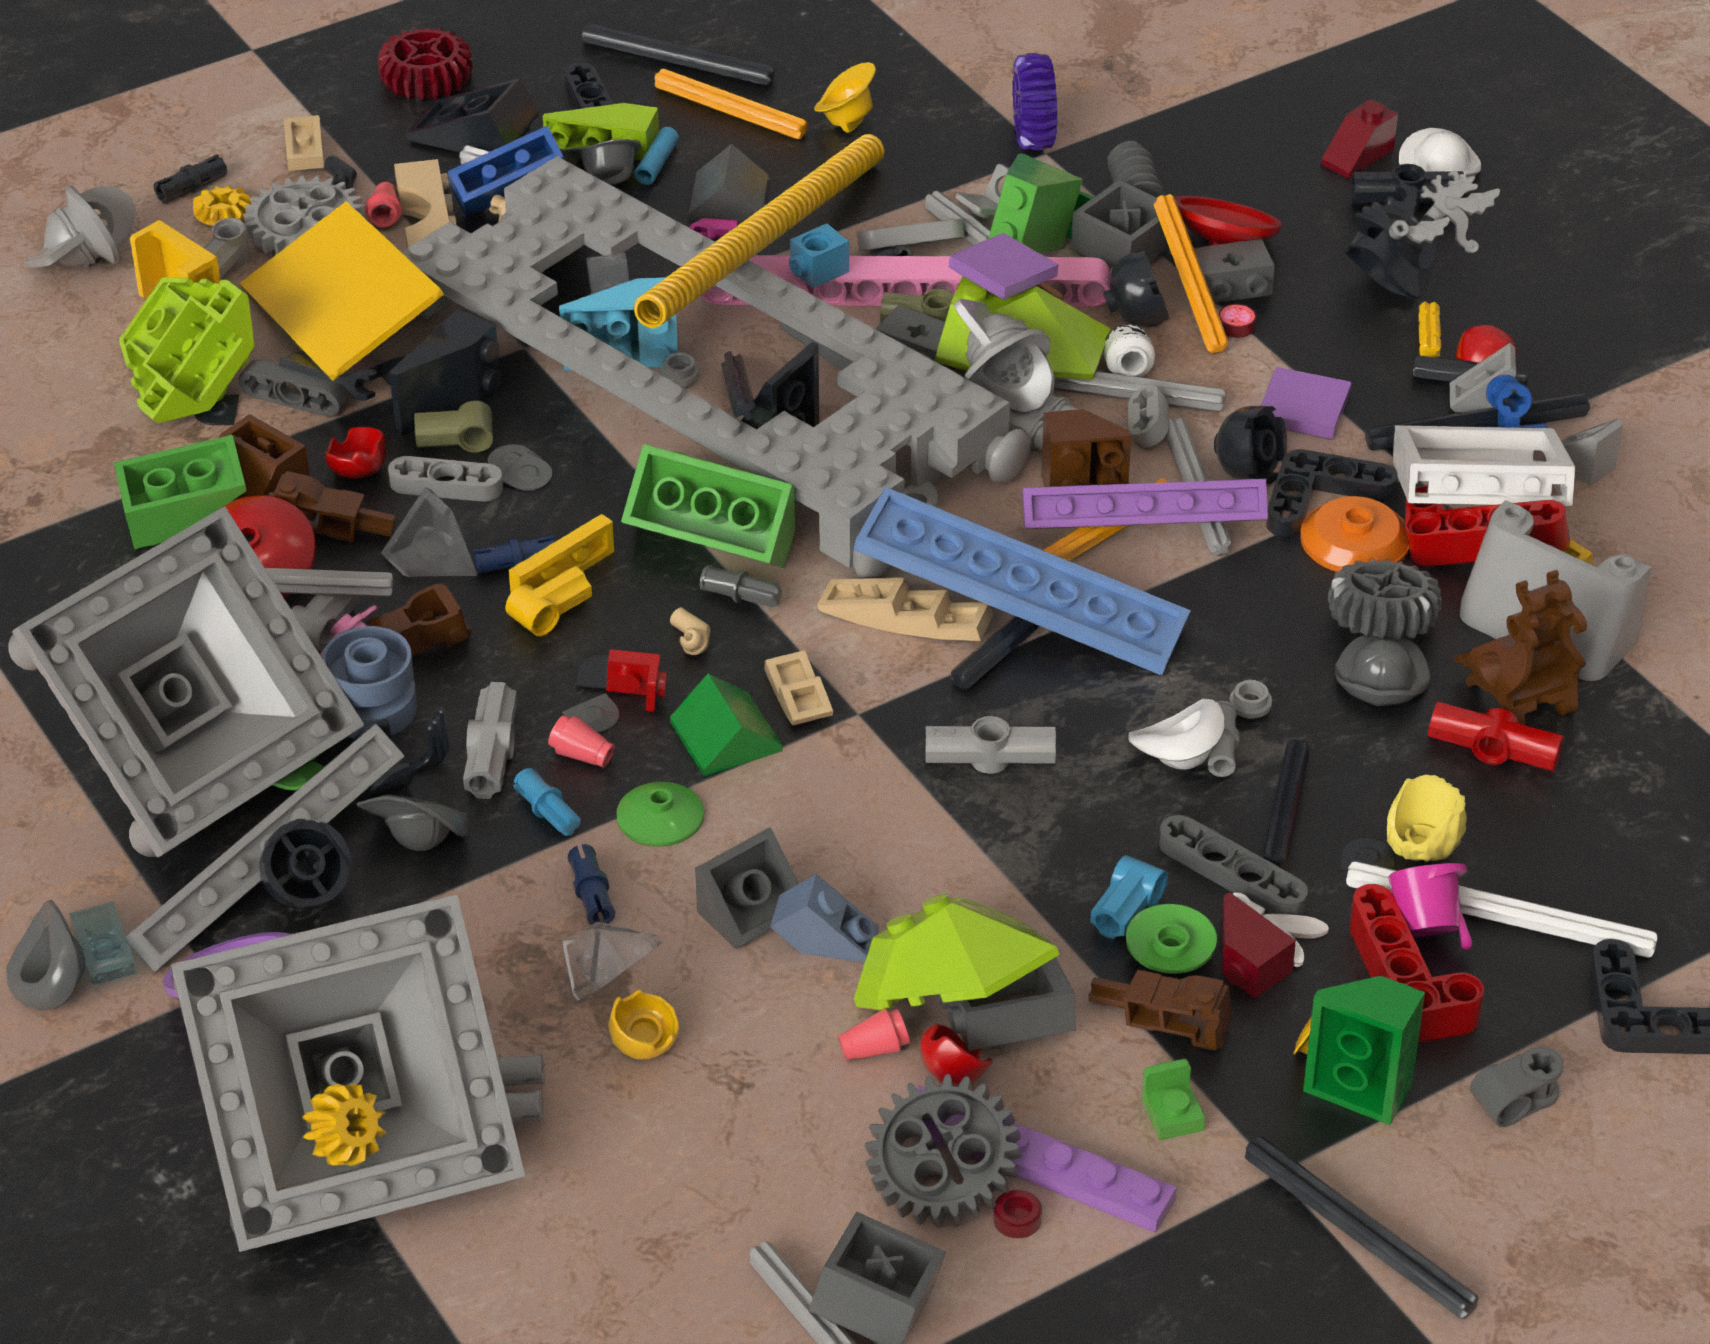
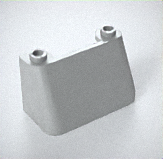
M1505 500L1491 516L1461 599L1460 618L1468 626L1495 639L1510 635L1506 624L1507 617L1521 612L1523 608L1516 594V584L1526 580L1528 582V590H1533L1548 585L1547 573L1558 570L1559 580H1563L1568 584L1572 592L1574 605L1580 609L1587 621L1586 631L1578 634L1574 633L1573 628L1575 626H1570L1571 640L1586 663V666L1580 670L1578 678L1585 681L1602 679L1638 643L1651 567L1627 555L1609 557L1598 567L1584 562L1528 536L1533 529V516L1521 506Z

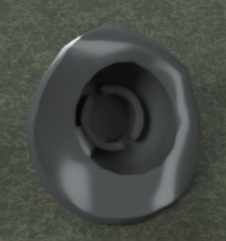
M1364 634L1353 640L1345 648L1335 665L1336 679L1342 687L1357 699L1377 707L1397 705L1412 700L1427 689L1430 680L1428 665L1423 653L1416 644L1403 636L1400 640L1388 637L1381 639L1376 636L1366 638Z
M389 794L358 802L356 805L371 814L385 818V824L388 825L393 837L399 844L414 851H425L435 848L444 841L450 830L460 837L469 835L467 814L459 809L436 802Z
M53 900L44 902L15 948L6 967L7 985L11 993L26 1007L39 1011L55 1009L62 1005L71 996L75 985L82 978L86 964L82 946L71 934L61 911Z

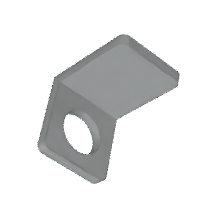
M997 164L984 195L957 193L955 198L968 206L973 214L989 219L991 215H995L1000 199L998 191L999 182L1003 177H1006L1010 168L1004 164Z

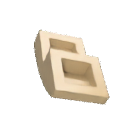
M805 650L765 660L764 669L786 717L792 725L833 715V709L820 676L815 677Z

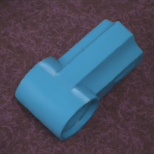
M1124 855L1114 869L1110 887L1092 909L1090 922L1096 926L1101 935L1114 940L1117 936H1125L1127 927L1136 914L1144 910L1146 906L1151 907L1159 903L1167 885V871L1131 856Z

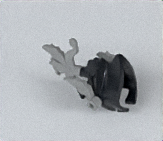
M1452 171L1448 176L1454 177V181L1449 180V187H1443L1440 184L1442 177L1437 175L1436 180L1433 179L1431 181L1436 188V193L1429 191L1426 186L1422 187L1424 193L1420 194V198L1432 199L1434 205L1418 222L1413 215L1415 212L1414 207L1417 205V188L1400 182L1395 187V190L1402 195L1403 200L1401 202L1396 201L1390 196L1384 201L1385 206L1380 205L1378 202H1373L1372 207L1365 206L1362 208V213L1355 214L1356 221L1363 234L1358 231L1355 237L1351 238L1344 253L1383 288L1404 298L1417 299L1421 294L1418 286L1419 271L1429 270L1431 262L1436 259L1435 251L1438 244L1435 237L1443 235L1444 227L1451 220L1455 224V240L1459 246L1464 247L1468 253H1475L1479 245L1475 240L1467 241L1466 239L1468 217L1466 214L1478 213L1481 215L1485 209L1493 207L1494 199L1500 193L1499 188L1484 193H1471L1467 198H1461L1463 194L1477 189L1478 185L1472 184V181L1475 179L1474 176L1466 177L1464 174L1459 175L1457 171Z

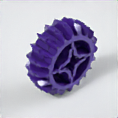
M1026 53V55L1017 56L1013 64V119L1019 146L1022 149L1037 151L1043 150V148H1052L1056 140L1058 109L1055 73L1052 60L1048 55Z

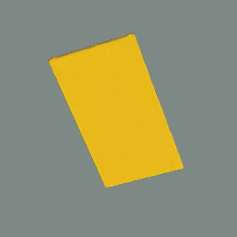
M347 201L239 283L332 381L444 295L442 290Z

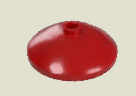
M1202 196L1175 197L1185 226L1194 234L1209 240L1208 246L1256 239L1265 241L1277 235L1281 229L1282 223L1279 219L1249 206Z
M267 495L247 496L224 505L245 538L255 535V538L248 543L264 568H313L316 558V538L310 522L296 506L281 498ZM281 593V595L283 596L284 599L287 598V597H289V596L292 594V593Z

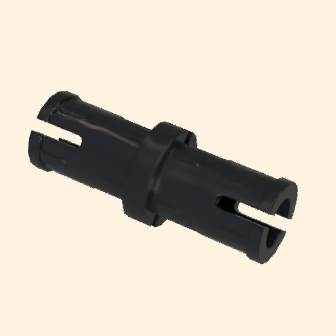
M218 154L198 164H187L182 166L180 171L174 175L154 182L155 194L160 201L162 200L163 204H166L183 194L199 192L202 186L225 177L228 172L227 166L222 157L219 158Z

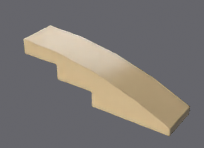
M905 578L830 579L817 604L820 612L859 625L897 634L940 640L981 641L994 615L991 606L983 602L951 603L947 590H909Z

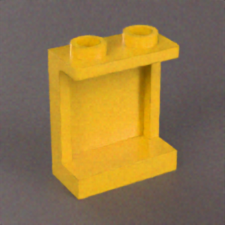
M161 220L150 224L130 237L138 292L145 299L149 297L162 277L188 278L193 282H199L200 279H208L213 283H219L221 280L218 257Z

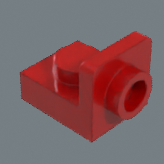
M610 649L606 691L647 695L646 712H654L656 697H665L667 673L659 672L660 655Z

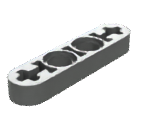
M1184 815L1169 816L1161 823L1159 847L1167 856L1232 893L1236 892L1246 895L1251 902L1265 908V911L1269 914L1303 915L1306 911L1308 888L1298 877L1190 817ZM1210 852H1218L1226 858L1222 861H1210L1204 855ZM1252 872L1260 875L1262 879L1248 882L1243 880L1240 875Z

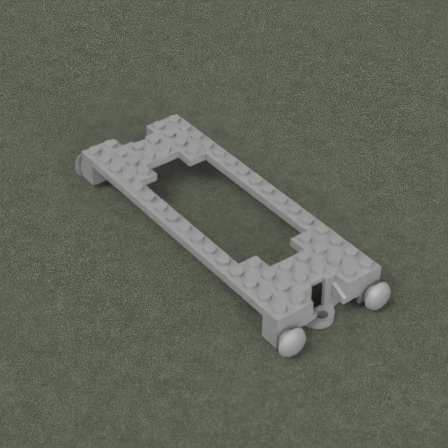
M558 156L504 188L506 213L501 216V222L494 226L487 223L473 233H469L449 222L401 251L444 293L441 298L421 312L419 316L428 319L448 305L458 303L483 319L496 323V326L745 471L793 484L795 486V500L819 513L820 551L848 568L855 567L857 577L860 579L881 578L892 568V565L853 550L857 536L885 487L938 508V492L934 484L943 474L953 478L972 464V472L979 474L984 469H987L993 482H1008L1013 480L1023 470L1029 459L1031 444L1027 434L1022 429H1014L1009 432V401L749 260L715 286L853 361L852 364L837 373V384L857 397L815 427L783 411L756 430L541 307L542 304L558 295L557 282L541 272L584 245L612 260L639 243L673 263L682 266L714 243L711 239ZM908 445L911 447V484L904 489V478L896 474L895 452Z

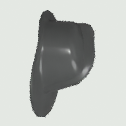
M616 139L587 147L564 149L561 153L565 157L582 159L587 173L614 186L629 179L634 169V153L638 152L642 147L641 143L636 140Z

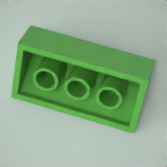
M643 444L621 522L654 533L784 568L795 532V486Z

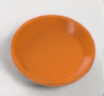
M1341 497L1322 504L1305 517L1301 526L1300 540L1305 552L1315 562L1335 572L1342 570V567L1345 565H1354L1355 561L1366 563L1370 559L1376 561L1388 559L1389 562L1398 563L1406 558L1410 550L1404 519L1385 504L1366 497Z

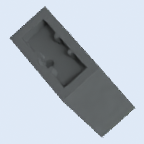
M1056 957L987 998L943 1003L940 994H937L941 1008L948 1009L953 1034L961 1035L968 1051L1076 1031L1074 991ZM1030 991H1036V993L1038 994L1034 996L986 1004L976 1007H971L969 1004L972 1002L1020 994Z

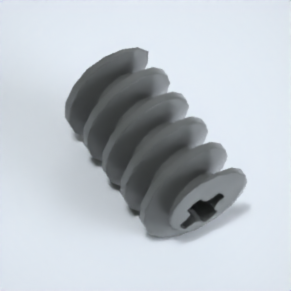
M1126 141L1111 150L1107 157V167L1113 184L1121 180L1156 198L1160 195L1165 196L1151 153L1144 149L1141 144L1136 141Z

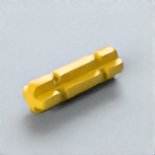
M1425 301L1419 306L1421 356L1435 358L1440 356V306L1436 302L1429 304Z

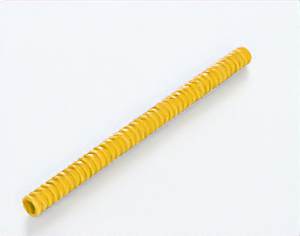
M871 134L862 135L671 273V275L639 296L634 305V312L638 321L648 328H657L702 294L706 293L707 290L738 269V267L742 266L769 244L773 243V241L793 228V226L817 210V208L821 207L876 166V164L880 163L885 153L881 140Z

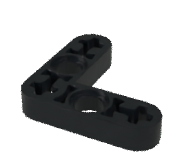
M1292 450L1286 453L1283 458L1268 504L1266 527L1272 534L1280 537H1290L1298 534L1301 531V526L1306 517L1314 490L1345 496L1366 497L1376 501L1389 500L1396 493L1397 472L1390 465L1310 450ZM1344 473L1347 474L1348 477H1335L1331 474ZM1295 490L1302 494L1289 495L1284 493V491ZM1284 510L1290 512L1287 518H1283Z
M1605 939L1595 945L1590 970L1600 1036L1608 1048L1623 1053L1710 1054V1008L1643 1006L1635 955L1632 948L1627 943L1617 939ZM1610 959L1614 960L1615 965L1618 966L1617 972L1611 973ZM1609 990H1621L1629 998L1621 1001L1614 1000L1606 992ZM1672 1025L1677 1027L1681 1034L1675 1036L1666 1035L1659 1031L1657 1027ZM1620 1027H1625L1626 1032L1621 1031ZM1645 1027H1648L1647 1033H1644ZM1692 1027L1695 1028L1694 1034H1691Z

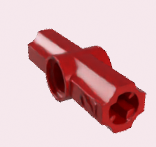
M1441 702L1436 703L1428 730V737L1471 748L1475 757L1486 764L1498 765L1510 759L1550 771H1555L1564 740L1562 735L1520 724L1512 712L1502 708L1489 709L1485 714Z

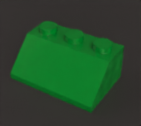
M1383 976L1317 990L1313 1000L1303 1092L1390 1125L1412 1087L1425 992Z

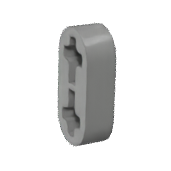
M1148 384L1136 390L1128 402V430L1140 447L1149 448L1164 439L1169 428L1168 401L1154 384Z

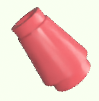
M389 182L378 184L365 205V214L368 220L375 226L381 228L392 226L400 219L402 214L397 189Z
M562 715L555 723L548 740L549 746L555 748L556 754L598 765L602 768L609 764L615 752L614 744L610 743L577 716L570 718Z
M884 1008L848 1029L845 1033L838 1035L846 1061L855 1058L861 1059L901 1052L900 1047L910 1044L904 1021L898 1009L887 1012Z

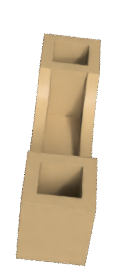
M438 159L394 164L397 195L402 208L401 215L421 219L420 222L405 228L407 248L449 222L456 225L452 197L449 191L447 173L440 174Z

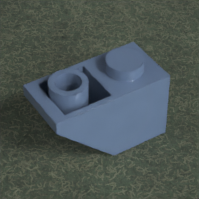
M817 874L779 895L770 925L771 929L801 954L865 963L872 938L877 935L879 926L867 915L863 914Z

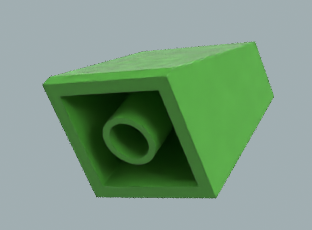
M1018 154L1006 174L989 238L1005 233L1038 253L1063 249L1083 179L1025 154Z

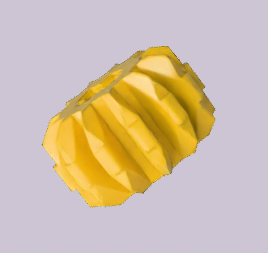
M335 1084L324 1089V1093L317 1094L310 1099L314 1111L306 1112L302 1118L311 1124V1130L302 1138L315 1140L316 1144L312 1155L318 1157L326 1156L327 1165L341 1166L348 1164L353 1166L361 1164L362 1161H365L366 1156L374 1155L375 1152L379 1151L376 1139L382 1138L388 1132L378 1126V1119H381L386 1112L373 1108L377 1095L371 1093L363 1094L362 1085L349 1084L344 1086Z

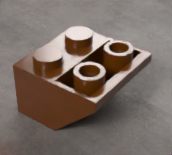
M1084 409L1044 412L1041 475L1045 487L1129 484L1131 433L1129 430Z
M251 414L222 432L219 436L221 438L233 435L247 490L234 500L254 495L268 496L270 492L274 493L282 474H285L286 471L310 476L306 446Z

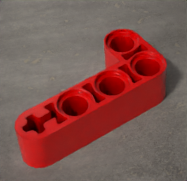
M1428 485L1415 488V493H1427ZM1406 498L1405 528L1412 561L1421 566L1475 562L1491 516L1501 504L1445 509L1444 504L1408 503ZM1539 500L1513 503L1521 506L1533 516V529L1528 536L1561 551H1564L1569 546L1570 535L1566 510L1561 502L1556 500Z
M1366 884L1355 890L1350 919V932L1371 978L1383 976L1425 992L1418 1042L1473 1032L1478 1027L1484 995L1482 982L1477 977L1467 973H1453L1432 977L1391 891L1378 884Z

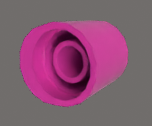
M1444 863L1417 866L1393 872L1388 876L1392 894L1413 937L1442 935L1459 930L1461 949L1469 950L1472 948V939L1460 909L1459 878L1468 872L1465 864Z

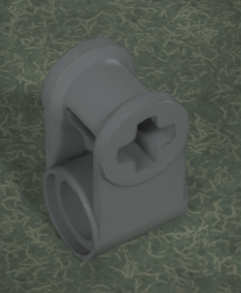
M1547 1047L1530 1048L1509 1060L1483 1069L1472 1080L1469 1087L1470 1092L1499 1127L1511 1126L1522 1118L1556 1103L1559 1097V1085L1556 1080L1560 1078L1563 1072V1060L1553 1049Z

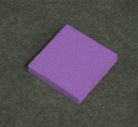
M1001 233L950 255L948 267L1005 300L1056 277L1059 264L1005 233Z
M1276 367L1260 406H1273L1277 410L1272 412L1275 417L1283 418L1286 430L1333 439L1350 396L1352 382Z

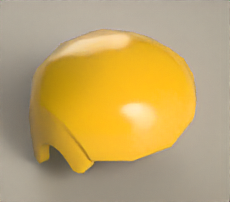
M636 990L623 999L618 996L614 1000L608 1028L613 1044L624 1055L637 1060H645L664 1054L675 1044L679 1032V1022L674 1007L661 996Z

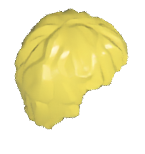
M1425 774L1415 779H1406L1394 799L1387 817V842L1393 848V851L1397 855L1403 856L1406 860H1424L1425 862L1438 861L1451 855L1460 844L1461 838L1466 831L1465 796L1460 795L1458 788L1452 787V784L1446 783L1443 778H1439L1436 775L1430 776Z

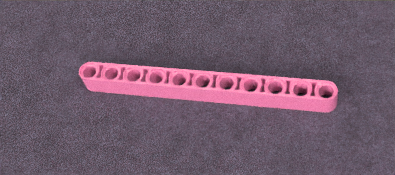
M755 255L749 259V261L832 306H881L884 293L923 296L926 292L933 289H946L955 294L962 275L948 267L950 258L948 256H849L848 273L812 288L800 277H796L789 266L790 256ZM1047 257L1059 264L1057 276L1045 282L1063 295V302L1072 307H1098L1106 303L1103 292L1110 290L1108 284L1110 271L1105 261L1094 257ZM713 286L701 295L710 304L750 305L717 286Z

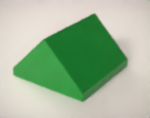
M709 673L670 716L671 725L703 776L782 752L781 742L749 693Z

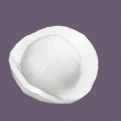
M1427 128L1419 130L1406 138L1399 151L1400 165L1407 163L1415 164L1422 167L1425 172L1463 171L1466 177H1475L1481 171V162L1466 141L1459 135L1445 129Z
M1201 699L1170 718L1150 727L1129 732V742L1146 754L1159 758L1161 762L1169 767L1191 769L1203 763L1209 756L1212 748L1219 741L1224 730V715L1217 702L1211 699Z

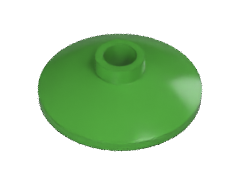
M652 782L638 786L621 799L617 808V822L621 831L631 840L653 847L671 846L689 839L699 830L704 819V807L698 795L691 789L672 782Z
M1160 904L1148 907L1132 918L1126 931V944L1131 955L1143 966L1162 973L1179 974L1196 970L1212 958L1217 946V934L1211 921L1199 911L1178 904Z

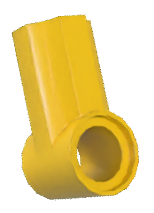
M574 566L535 589L529 584L518 586L512 591L506 601V613L534 635L544 636L554 629L561 614L592 597V587L586 579L584 572Z

